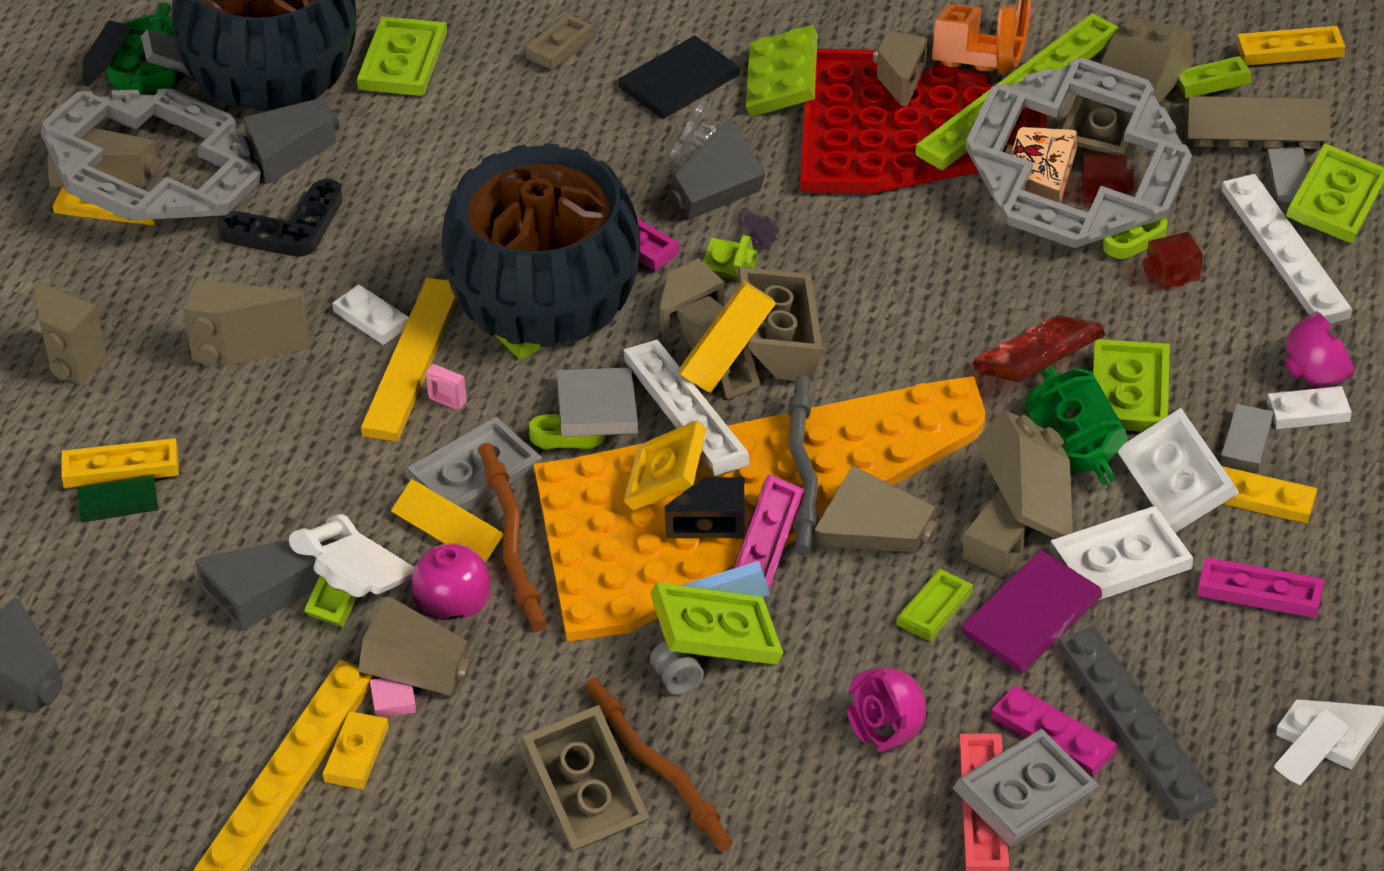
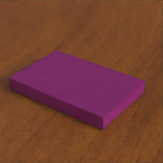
M1040 550L961 625L962 634L1023 674L1102 597V590L1100 586L1048 553Z

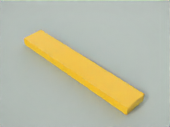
M426 278L361 426L362 437L394 442L399 441L426 378V371L432 364L458 303L448 280Z

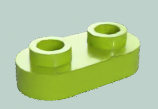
M1167 218L1104 238V251L1111 257L1126 259L1162 242L1167 235Z
M560 414L540 415L533 418L529 423L530 441L545 450L555 448L591 450L605 440V435L561 436Z

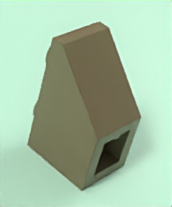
M1000 489L993 498L988 497L985 500L980 514L974 522L969 521L965 525L961 533L960 542L963 544V560L1004 578L1023 554L1025 527L1014 517Z

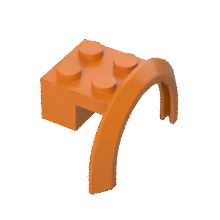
M1018 0L1017 14L1016 6L1006 7V5H1002L998 15L997 36L979 34L981 7L948 4L935 19L932 60H939L942 65L949 67H959L961 64L975 65L974 68L980 71H993L997 68L999 75L1008 74L1018 67L1022 59L1029 30L1033 0Z

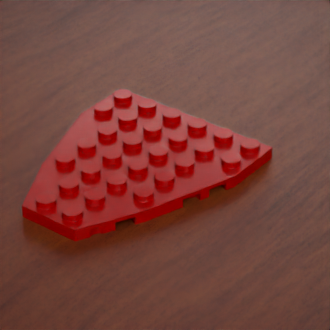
M817 49L815 99L804 102L800 192L872 194L978 173L968 152L942 171L916 156V144L990 90L994 85L988 84V76L935 64L930 69H924L908 106H903L899 104L877 78L878 63L873 62L874 50ZM1029 108L1023 109L1006 144L1014 146L1018 130L1022 127L1047 129V114Z

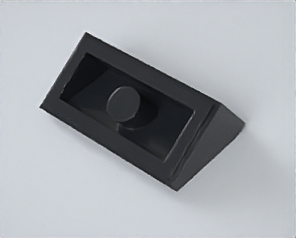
M111 20L106 23L83 58L84 86L89 87L109 65L131 31V26Z

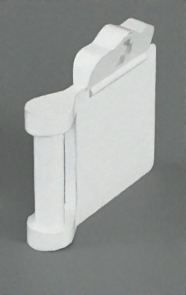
M344 514L334 515L328 518L326 524L311 530L306 528L296 530L289 537V543L293 551L298 554L316 557L313 569L317 574L324 577L331 587L344 590L354 597H362L369 591L380 594L413 578L414 567L360 534L350 519ZM330 538L338 540L323 547L320 544Z

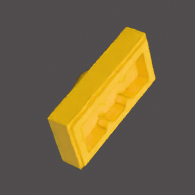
M348 712L323 772L325 783L364 790L389 729L388 718Z

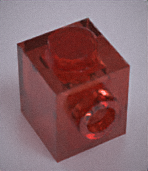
M1083 154V203H1093L1100 186L1126 194L1127 190L1133 191L1134 171L1133 169H1127L1126 155Z
M1189 232L1148 241L1147 257L1143 258V268L1146 276L1153 278L1159 289L1172 286L1179 287L1186 283L1200 280L1203 254Z

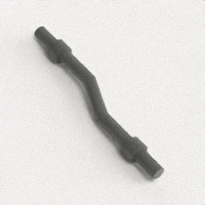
M800 375L796 378L794 395L790 397L788 414L791 417L788 449L804 489L800 499V508L796 511L794 517V529L797 532L795 552L799 555L810 553L812 534L815 532L818 522V514L815 511L818 479L803 445L806 419L811 414L812 400L809 397L810 378L805 375Z

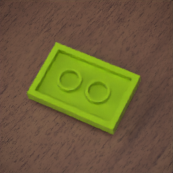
M381 16L357 77L358 90L424 96L447 35L446 22Z
M813 25L794 28L788 32L772 37H763L750 43L746 109L750 116L761 115L815 99L818 34Z
M1324 143L1293 198L1286 217L1353 244L1384 186V167Z
M1095 339L1093 374L1125 431L1144 432L1168 416L1170 344Z
M656 582L650 592L669 651L775 665L778 664L784 654L762 596Z

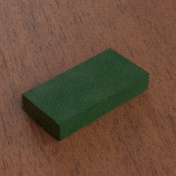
M154 474L77 486L82 523L159 510Z

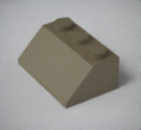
M739 267V284L745 280L773 298L776 303L748 341L749 350L776 379L794 381L798 376L805 375L810 378V382H813L823 347L811 274Z

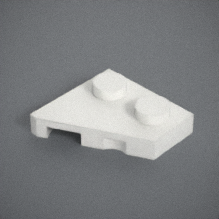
M1296 699L1277 726L1276 735L1294 743L1323 709H1328L1350 728L1325 758L1351 770L1384 722L1383 706Z

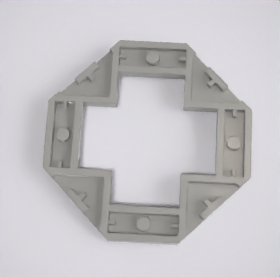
M1079 58L1070 61L1067 67L1051 71L1048 68L1024 76V80L1008 86L1006 83L991 87L966 139L965 148L1007 225L1072 248H1077L1167 218L1190 166L1192 154L1187 145L1181 143L1176 134V126L1166 109L1159 105L1154 96L1155 90L1149 80L1085 58ZM1068 92L1132 113L1133 115L1126 128L1123 141L1155 151L1135 197L1100 186L1088 213L1024 191L1023 189L1032 172L1033 162L1002 152L1023 107L1057 118Z
M157 89L156 95H140L138 90H113L110 96L102 97L94 95L92 91L76 92L42 122L41 136L66 192L80 198L84 202L92 203L112 212L118 217L128 220L224 216L232 211L260 181L261 171L257 163H252L250 159L251 151L243 136L237 134L235 130L236 122L233 116L174 89ZM152 115H155L172 125H178L196 133L199 137L206 138L199 145L197 157L221 168L198 190L165 177L150 192H147L95 169L94 167L102 161L104 149L81 138L105 117L118 121L123 126L138 129Z

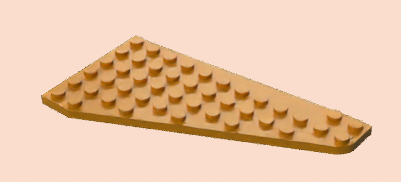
M974 376L926 384L920 383L912 387L812 407L811 414L806 419L803 445L818 479L815 511L818 514L817 525L852 465L891 485H895L978 438L985 427L986 413ZM788 413L727 425L748 451L749 466L736 469L731 473L713 476L699 458L693 485L705 477H744V536L764 479L768 474L802 488L801 478L788 449L791 421ZM640 444L571 459L534 463L536 484L567 642L631 633L658 618L650 595L656 582L684 585L733 569L744 538H666L665 505L683 492L674 493L660 499L655 504H648L634 511L624 502L638 445ZM794 519L784 546L796 540L797 532L794 529Z

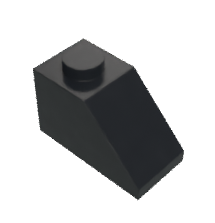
M705 477L666 504V538H744V477Z

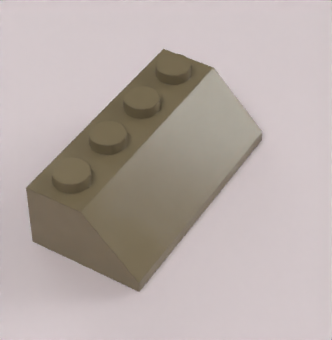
M1189 96L1183 102L1185 141H1193V147L1214 148V142H1228V148L1247 149L1250 148V142L1264 143V149L1285 148V143H1299V147H1303L1304 150H1319L1320 144L1329 142L1330 99Z

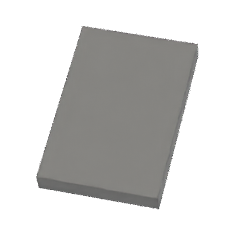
M631 367L557 370L561 436L638 433Z
M494 417L404 470L405 477L409 481L412 478L466 510L495 493L494 489L488 486L483 475L485 467L478 453L480 445L484 443L492 445L498 461L505 465L509 474L508 484L534 470V463H541L542 457L498 417Z
M1040 729L958 779L953 789L1012 848L1086 801L1097 792L1100 785L1043 729Z

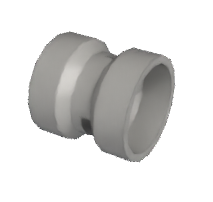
M665 640L655 647L651 653L650 661L653 668L658 674L663 675V684L672 695H679L695 689L702 681L704 675L700 664L696 659L691 658L692 654L669 651Z

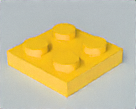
M695 420L638 445L624 502L634 511L648 504H655L662 498L677 492H683L693 486L707 429L698 420Z

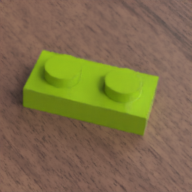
M1237 56L1187 68L1178 77L1176 85L1185 99L1189 96L1204 97L1208 93L1221 90H1235L1242 85L1252 83L1251 71L1242 58Z

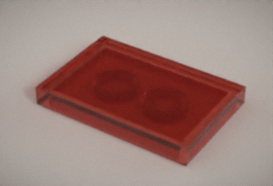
M1056 315L978 356L972 362L975 371L979 374L1020 382L1106 335L1103 325L1099 322Z

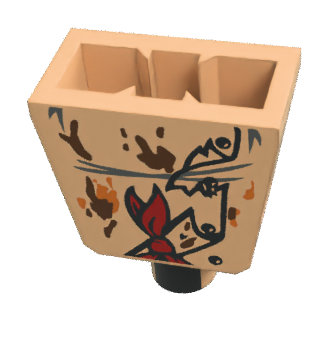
M1020 128L1014 146L1006 144L1002 152L1033 162L1032 172L1023 190L1059 203L1062 202L1078 147L1077 131Z

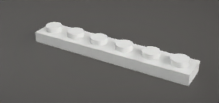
M1256 174L1224 181L1222 192L1307 313L1310 315L1318 311L1329 324L1351 318L1352 308Z
M658 339L624 349L625 363L628 367H631V371L676 428L698 420L707 429L700 459L713 476L731 473L736 469L749 466L748 451L695 385L679 374V365Z

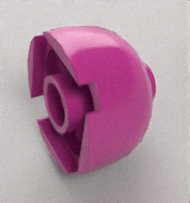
M1318 311L1298 322L1287 336L1286 349L1289 357L1284 360V363L1294 379L1301 376L1311 386L1329 388L1354 376L1355 374L1352 372L1355 370L1339 337L1335 339L1331 332L1328 331L1332 326Z
M445 543L432 547L425 552L415 565L412 578V594L416 606L427 616L439 620H450L449 616L459 615L465 618L472 616L482 609L490 598V575L483 558L470 547L457 543Z
M878 667L857 674L850 683L848 693L854 692L853 705L847 706L848 717L853 731L865 744L868 737H870L879 747L876 751L884 752L912 741L918 735L925 722L926 701L922 689L912 676L897 668ZM892 724L895 730V734L891 737L875 734V728Z

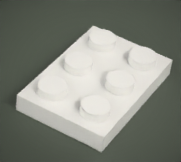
M1182 408L1129 440L1118 450L1121 459L1151 504L1158 508L1175 533L1239 493Z
M1156 506L1050 541V552L1055 559L1101 587L1102 597L1099 600L1190 570L1193 565L1192 555Z

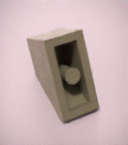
M888 30L882 43H877L874 49L873 62L878 63L877 78L900 105L908 106L926 66L927 38Z
M699 258L668 273L659 307L660 333L664 337L681 329L676 309L708 296L724 306V281Z

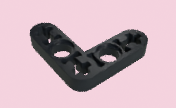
M322 179L313 183L291 221L231 211L227 215L220 216L217 225L220 239L229 244L290 256H307L316 249L342 204L341 186L332 179ZM313 215L321 216V219H319V220H315V221H307V220H305V219H306L307 217H309V216H313ZM263 232L275 233V235L270 237L259 236Z

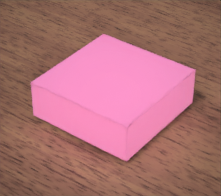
M432 364L426 371L429 399L456 410L461 409L467 402L464 376Z
M385 678L370 680L375 716L385 718L416 713L412 685Z

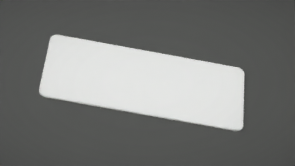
M1323 709L1277 761L1274 768L1290 781L1301 785L1350 727L1328 709Z

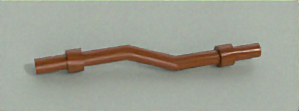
M484 443L478 448V453L485 467L483 475L488 486L494 489L505 515L503 561L515 587L514 598L520 610L525 611L532 630L538 632L544 630L547 623L539 606L541 603L539 593L535 585L530 584L519 558L520 510L509 487L510 477L505 465L498 461L492 445Z
M597 678L587 681L585 689L595 704L600 706L607 724L611 725L630 755L670 781L691 810L690 817L698 829L707 833L719 851L729 849L733 842L720 824V815L710 802L704 801L682 769L641 742L624 717V708L616 697L608 694Z

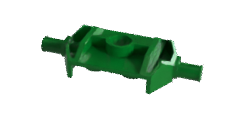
M159 2L153 15H146L122 22V24L131 26V31L118 49L112 68L110 66L106 67L109 82L118 90H138L140 95L147 94V92L157 93V89H169L175 85L179 71L154 63H144L146 56L141 36L147 29L174 38L172 18L168 16L171 11L169 3L164 2L163 5L162 2Z
M1044 361L1049 371L1047 372L1043 363H1040L1038 371L1043 377L1044 383L1030 391L1024 404L1029 417L1036 425L1044 429L1050 427L1062 437L1064 441L1062 447L1070 459V472L1094 470L1100 484L1108 485L1104 473L1107 475L1110 483L1115 480V474L1112 472L1108 462L1128 440V436L1093 372L1074 368L1061 374L1060 372L1057 373L1051 361ZM1071 410H1081V412L1074 418H1064V416Z

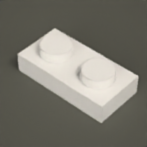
M357 285L332 303L334 313L383 345L400 334L409 319L408 316L360 285Z
M1342 386L1268 394L1267 398L1269 410L1274 411L1273 422L1276 429L1350 422L1352 412Z

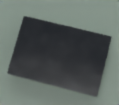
M694 35L620 77L618 84L622 91L664 120L740 75V66Z

